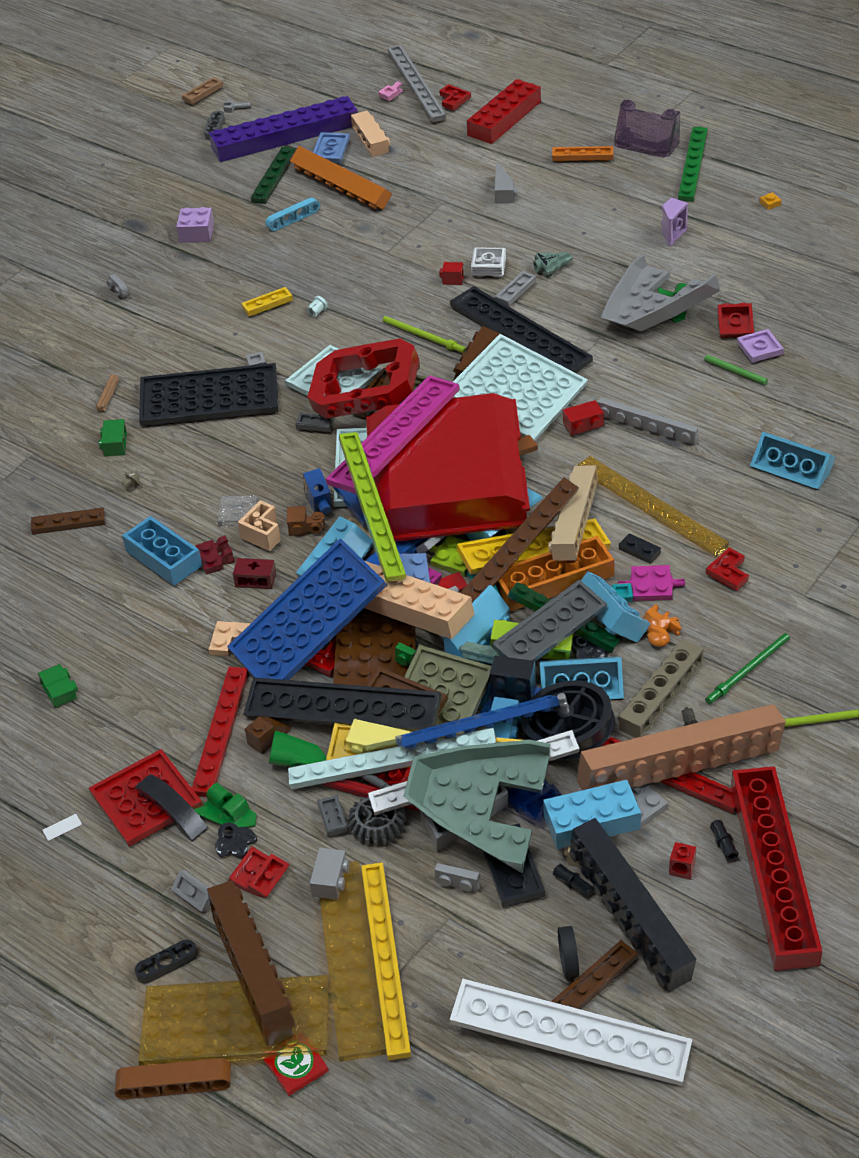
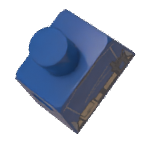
M318 468L303 473L304 495L313 512H321L324 515L330 513L332 510L331 493L321 469Z

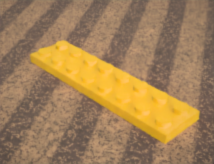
M587 520L582 541L598 536L605 547L610 549L611 542L597 520ZM555 526L546 527L515 563L549 552V541H552V531H555ZM512 534L457 544L456 550L470 575L477 574Z

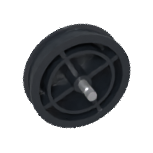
M579 680L564 681L550 685L530 699L534 700L549 695L557 696L559 705L554 706L552 711L541 712L539 710L535 711L533 716H521V724L526 740L538 741L570 730L573 731L579 752L555 760L580 758L581 751L603 746L612 735L615 727V716L608 694L598 685Z

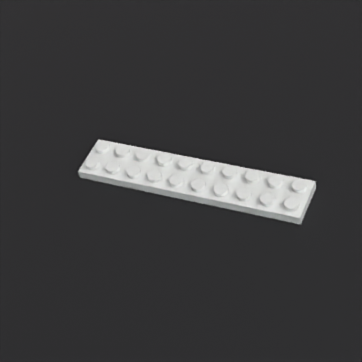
M462 979L450 1017V1024L679 1086H682L692 1044V1039L466 979Z

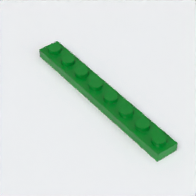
M701 126L692 127L678 194V200L694 202L708 128Z

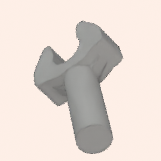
M228 100L224 102V112L232 113L235 109L251 108V103H234L233 100Z

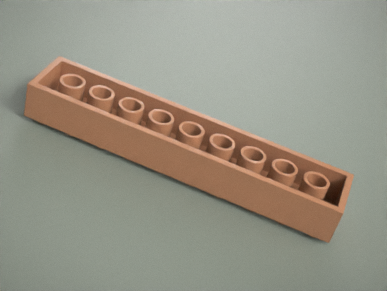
M772 704L581 751L577 782L582 790L623 780L628 781L630 788L640 787L652 782H659L707 768L754 758L758 755L773 753L779 750L786 721L776 706Z

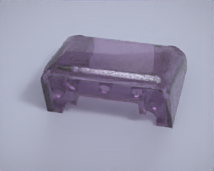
M623 100L620 104L614 145L618 148L664 158L670 156L679 144L680 111L667 109L660 115L635 109L636 105L634 102Z

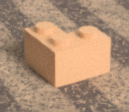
M260 500L238 521L240 538L271 551L281 541L275 506Z

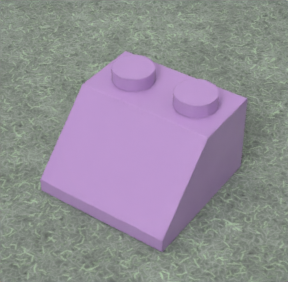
M670 198L662 206V233L669 246L687 230L688 203L674 198Z

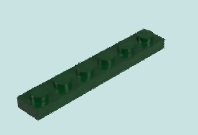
M281 147L252 194L251 203H267L290 165V160L296 151L295 148Z
M519 582L513 586L507 596L534 612L551 601L543 594ZM591 621L574 632L576 635L609 653L614 651L621 639Z

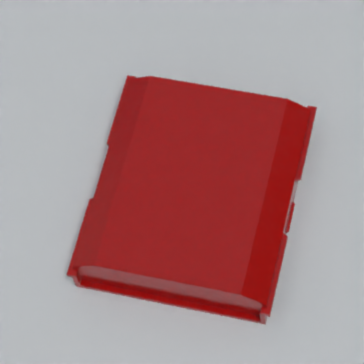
M495 393L452 398L373 478L395 542L520 527L527 519L526 511H530L525 467H522V460L519 456L518 441L521 440L516 399ZM400 404L385 406L374 414L367 416V437Z

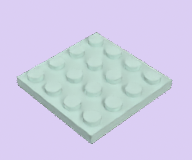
M332 345L326 347L285 380L286 386L308 396L316 363L334 350H338V348ZM379 367L372 370L357 368L338 372L337 379L342 388L340 393L350 392L356 388L365 389L382 369Z

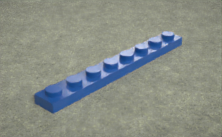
M549 695L395 736L396 743L404 747V749L416 747V743L423 741L425 744L436 742L438 737L451 738L455 737L457 732H474L476 727L479 726L488 728L495 726V722L503 721V723L511 722L520 715L522 717H530L534 715L535 711H552L554 706L559 705L557 696Z

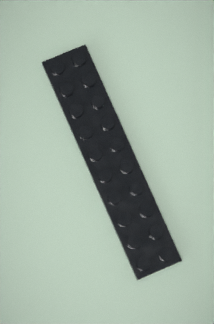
M475 286L450 300L451 307L484 327L502 334L574 373L593 362L592 355Z
M253 677L243 715L247 718H258L260 716L281 721L334 725V723L352 725L353 720L357 719L413 732L436 725L442 694L435 691Z

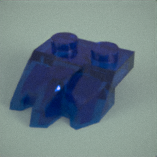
M545 779L542 793L511 788L508 790V801L517 813L541 821L542 816L544 817L543 800L561 796L562 794L554 784L550 785Z

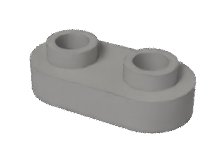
M116 274L108 276L107 285L115 291L118 297L124 298L129 296L125 283Z

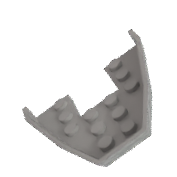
M641 254L630 264L611 293L601 318L637 331H644L718 293L720 287L717 276L713 274L706 281L693 279L673 297L655 293L654 291L670 278L669 271L647 266L645 256Z

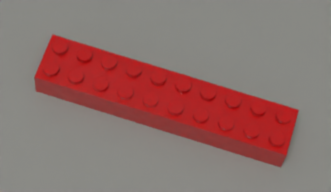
M776 767L732 770L731 788L774 971L820 966L823 951Z

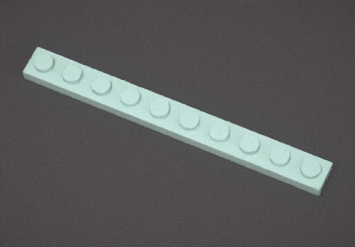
M494 728L456 735L451 738H439L433 743H416L417 746L410 749L398 746L288 768L289 786L291 789H297L412 766L413 758L416 756L459 746L496 743Z

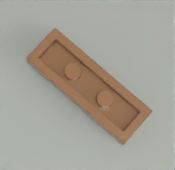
M212 77L184 93L182 100L191 105L222 88L223 81Z

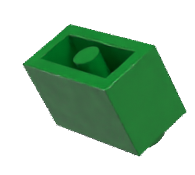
M103 420V428H100L102 439H99V449L103 450L104 457L125 455L127 441L125 420Z

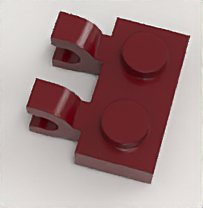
M226 535L219 537L216 543L210 540L195 545L199 549L206 575L224 569V564L235 562Z

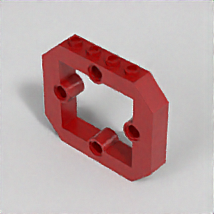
M398 338L334 350L316 363L307 396L313 411L328 419L380 410L389 405H397L413 392L419 364V357L415 346ZM389 363L386 366V372L390 385L368 389L356 388L350 392L340 393L342 388L337 379L338 372L357 368L372 370L380 364Z

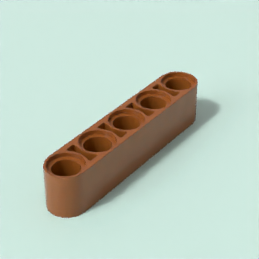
M218 1058L123 1067L116 1071L115 1096L119 1099H137L226 1090L231 1086V1062L227 1059Z

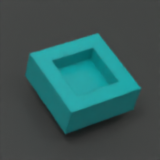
M631 583L612 584L616 594L624 598L628 603L633 602Z

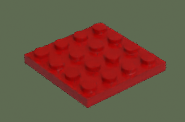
M162 749L88 788L94 800L128 847L174 822L152 800L147 801L135 789V786L149 774L158 777L168 784L193 809L203 806L201 799Z

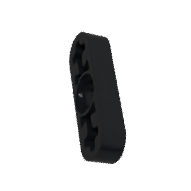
M182 940L140 961L135 966L137 980L140 983L147 984L192 962L197 957L196 945L192 940ZM164 958L172 959V962L168 965L160 964ZM147 970L149 973L145 974L142 971Z

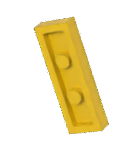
M284 287L245 301L241 305L248 316H252L293 301V296Z

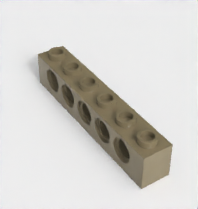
M684 639L678 645H675L672 648L671 654L662 660L657 671L654 670L648 682L642 684L639 693L630 699L629 705L625 710L622 709L618 715L619 730L635 738L644 736L703 663L704 648Z

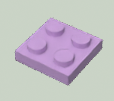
M769 329L737 338V344L752 363L782 355L784 352V348Z

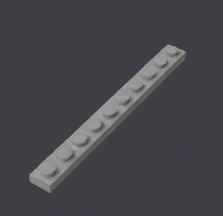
M402 45L387 47L389 55L431 122L445 120V112Z

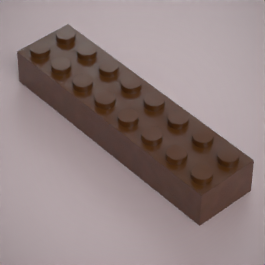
M233 880L207 888L213 921L266 1046L293 1038L292 1027H295V1021L292 1013H289L293 1011L289 997L285 998L283 995L285 994V989L282 981H277L276 979L278 974L275 965L269 964L271 962L267 948H262L264 946L260 933L256 934L255 932L257 927L254 918H249L250 911L247 903H242L243 895L241 889L235 887Z

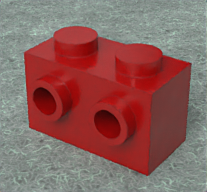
M596 400L563 409V424L571 436L603 427L604 412Z

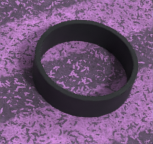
M558 927V944L564 978L579 977V961L573 927Z

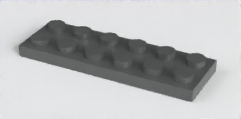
M578 580L493 642L492 648L502 657L537 661L607 608V603L582 581Z

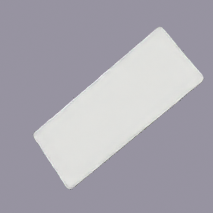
M74 814L42 831L49 841L82 825L78 816Z

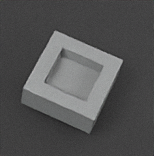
M262 352L246 355L248 366L266 364Z

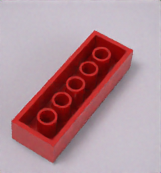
M516 79L466 120L467 136L493 144L541 103V87Z

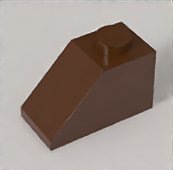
M259 716L245 728L247 743L250 747L263 754L272 746L275 731L287 734L291 728L280 720Z

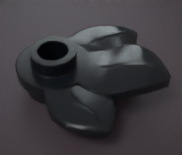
M580 636L572 638L571 650L576 654L577 659L607 657L606 650Z
M227 822L218 829L219 839L215 843V850L220 858L230 852L234 856L243 859L247 854L248 844L257 842V836L247 827H238L234 823ZM226 830H231L232 833H231V834H227V833H225V831H226Z

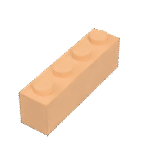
M368 111L352 114V128L371 156L389 153L390 140L385 136L384 131L380 129L379 124L375 122L373 115H370Z

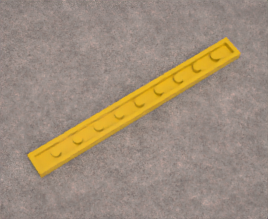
M383 862L361 865L388 1061L411 1057Z

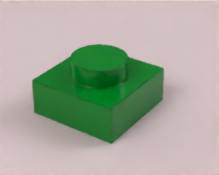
M399 642L395 647V661L409 667L416 650Z

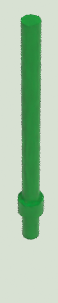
M787 633L780 636L727 681L717 685L714 691L705 698V701L708 704H712L719 697L725 696L732 686L790 639V636Z

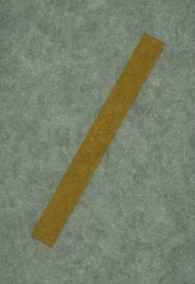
M589 456L578 464V466L596 465L599 484L713 556L717 557L729 547L727 540L595 458Z

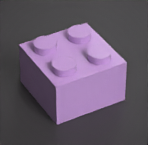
M212 208L180 209L177 222L179 242H210L214 226Z

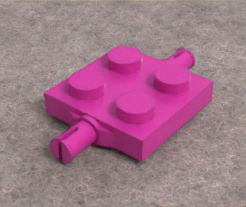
M670 565L631 566L630 581H618V584L631 583L633 601L672 600L673 587H685L684 578L673 579L670 574Z

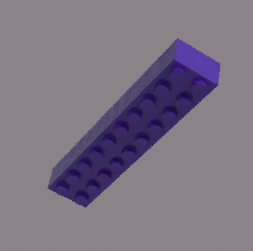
M342 96L338 99L300 107L296 110L285 111L284 113L274 114L266 118H258L254 121L243 122L228 128L216 129L213 132H209L211 148L219 162L228 161L319 136L321 132L332 133L351 128V115L358 113V110L348 96Z

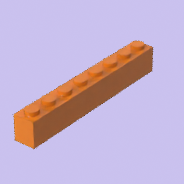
M301 146L297 147L290 160L298 171L302 172L304 170V173L312 177L314 175V178L318 181L323 182L324 180L328 186L332 188L336 186L338 191L342 193L346 191L347 195L352 198L358 197L357 200L363 204L368 202V205L375 210L377 208L383 210L392 195L385 188Z

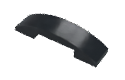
M149 774L135 786V789L147 801L152 800L177 824V829L191 842L208 829L201 817L185 799L158 777Z

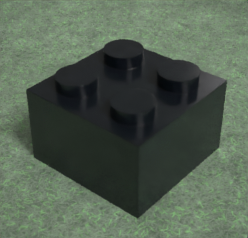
M494 656L489 674L491 701L494 700V697L518 700L519 703L529 701L534 696L536 689L535 661Z

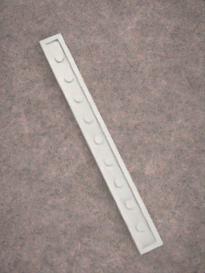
M572 730L538 740L539 742L551 744L549 761L579 752V747ZM407 781L368 793L374 815L412 804L403 797Z

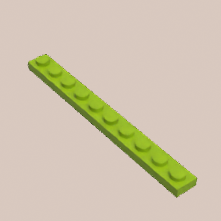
M357 432L339 434V442L386 582L405 580L406 573Z

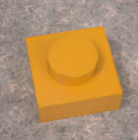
M773 192L759 197V203L767 210L780 206L782 202Z

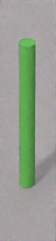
M706 355L704 358L706 362L760 384L766 385L768 382L767 378L710 355Z

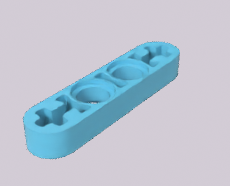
M308 198L270 215L266 219L265 225L271 231H277L316 213L320 208V202L315 198ZM302 208L301 213L297 214V211ZM289 214L288 219L284 220L285 215Z

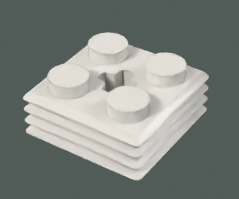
M474 248L471 275L477 277L503 276L506 249Z

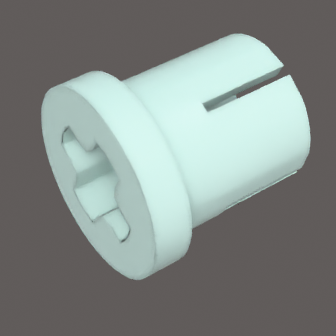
M316 296L313 302L306 308L307 313L315 318L328 308V304L324 298Z

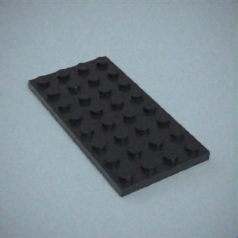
M276 363L140 377V426L279 412Z

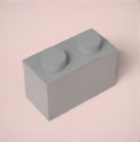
M319 848L310 880L312 897L338 900L339 893L344 890L345 886L344 874L348 873L350 861L346 859L345 850Z

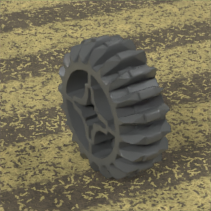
M368 796L366 799L361 797L360 802H354V807L350 808V814L348 815L349 829L354 838H358L360 843L365 841L368 846L374 843L376 847L381 842L386 845V841L393 842L394 837H400V831H404L406 816L403 807L374 815ZM389 815L393 817L392 820L388 819ZM362 819L366 820L365 824L361 822Z

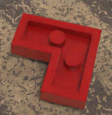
M450 84L439 90L440 96L446 98L442 101V107L454 111L471 98V92Z
M730 547L706 568L707 575L736 591L749 580L748 574L737 569L744 562L745 556Z
M334 638L324 651L319 650L305 665L331 677L334 673L336 639Z

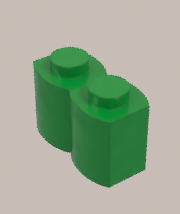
M57 664L38 672L40 683L54 707L77 699L76 692L78 688L74 680L70 681L71 677L67 668Z

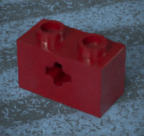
M237 558L233 571L235 587L273 588L276 577L274 560Z

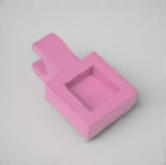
M397 81L393 86L387 85L378 91L379 97L387 101L392 100L403 92V89L399 88L403 84Z

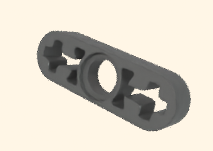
M223 111L211 113L204 129L205 139L210 140L209 132L222 128L225 121Z

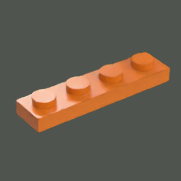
M613 146L552 147V161L613 160Z

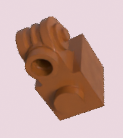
M306 506L287 507L289 536L305 535L307 532L314 534L321 532L326 526L324 514L314 512L310 517L307 516Z

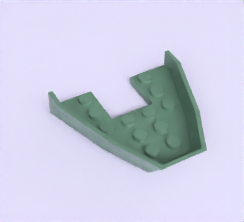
M520 740L459 746L416 756L413 758L403 797L456 836L523 873L532 830L492 822L490 819L499 785L542 793L551 755V744L534 740Z

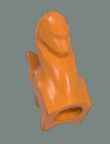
M655 604L646 611L643 619L651 623L646 630L648 632V641L655 647H664L670 642L667 630L679 636V630L682 628L677 617L669 618V611L661 615L658 613V605Z

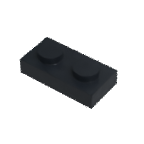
M630 533L619 543V550L649 564L661 554V547Z

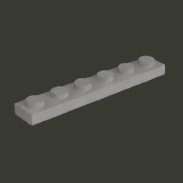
M600 398L597 402L604 412L605 418L694 446L698 441V427L604 398Z

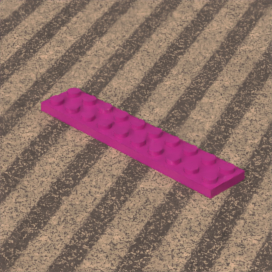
M429 375L361 443L373 478L460 390L459 384ZM344 460L326 478L327 485L357 494L346 460Z

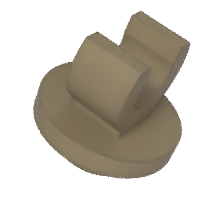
M126 472V478L121 482L122 485L126 486L125 489L130 492L135 488V485L139 486L141 484L139 481L140 477L134 472Z

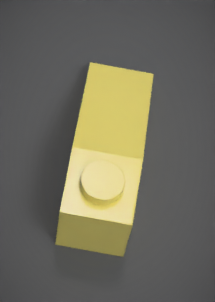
M354 719L346 743L355 754L368 753L398 747L395 736L410 733V731Z

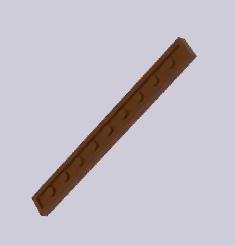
M563 477L460 593L470 596L473 603L489 585L494 587L578 492L579 487Z

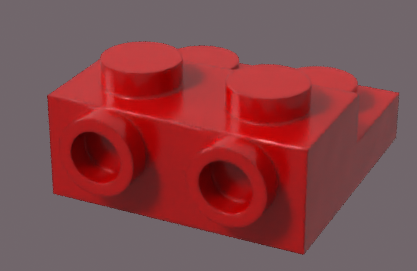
M723 303L718 305L719 338L741 337L754 333L752 303Z

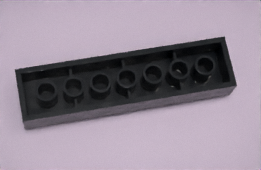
M593 818L573 828L569 851L572 860L578 862L583 876L592 882L597 896H601L605 901L608 912L615 915L620 929L629 935L633 948L640 951L645 965L654 971L661 987L664 986L669 993L691 981L696 957L598 820Z

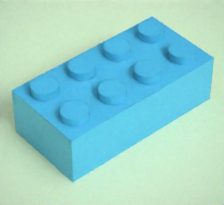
M627 780L543 800L544 817L556 849L570 847L573 828L593 818L598 820L609 837L641 829V811Z

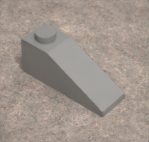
M496 164L495 203H514V197H517V187H514V181L501 165Z

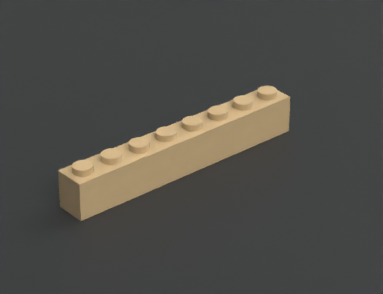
M596 465L574 466L573 472L569 475V481L578 486L579 490L558 513V521H555V531H552V541H549V553H552L553 560L577 559L598 483Z

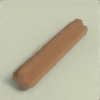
M110 375L96 404L98 412L106 410L119 382L118 375Z

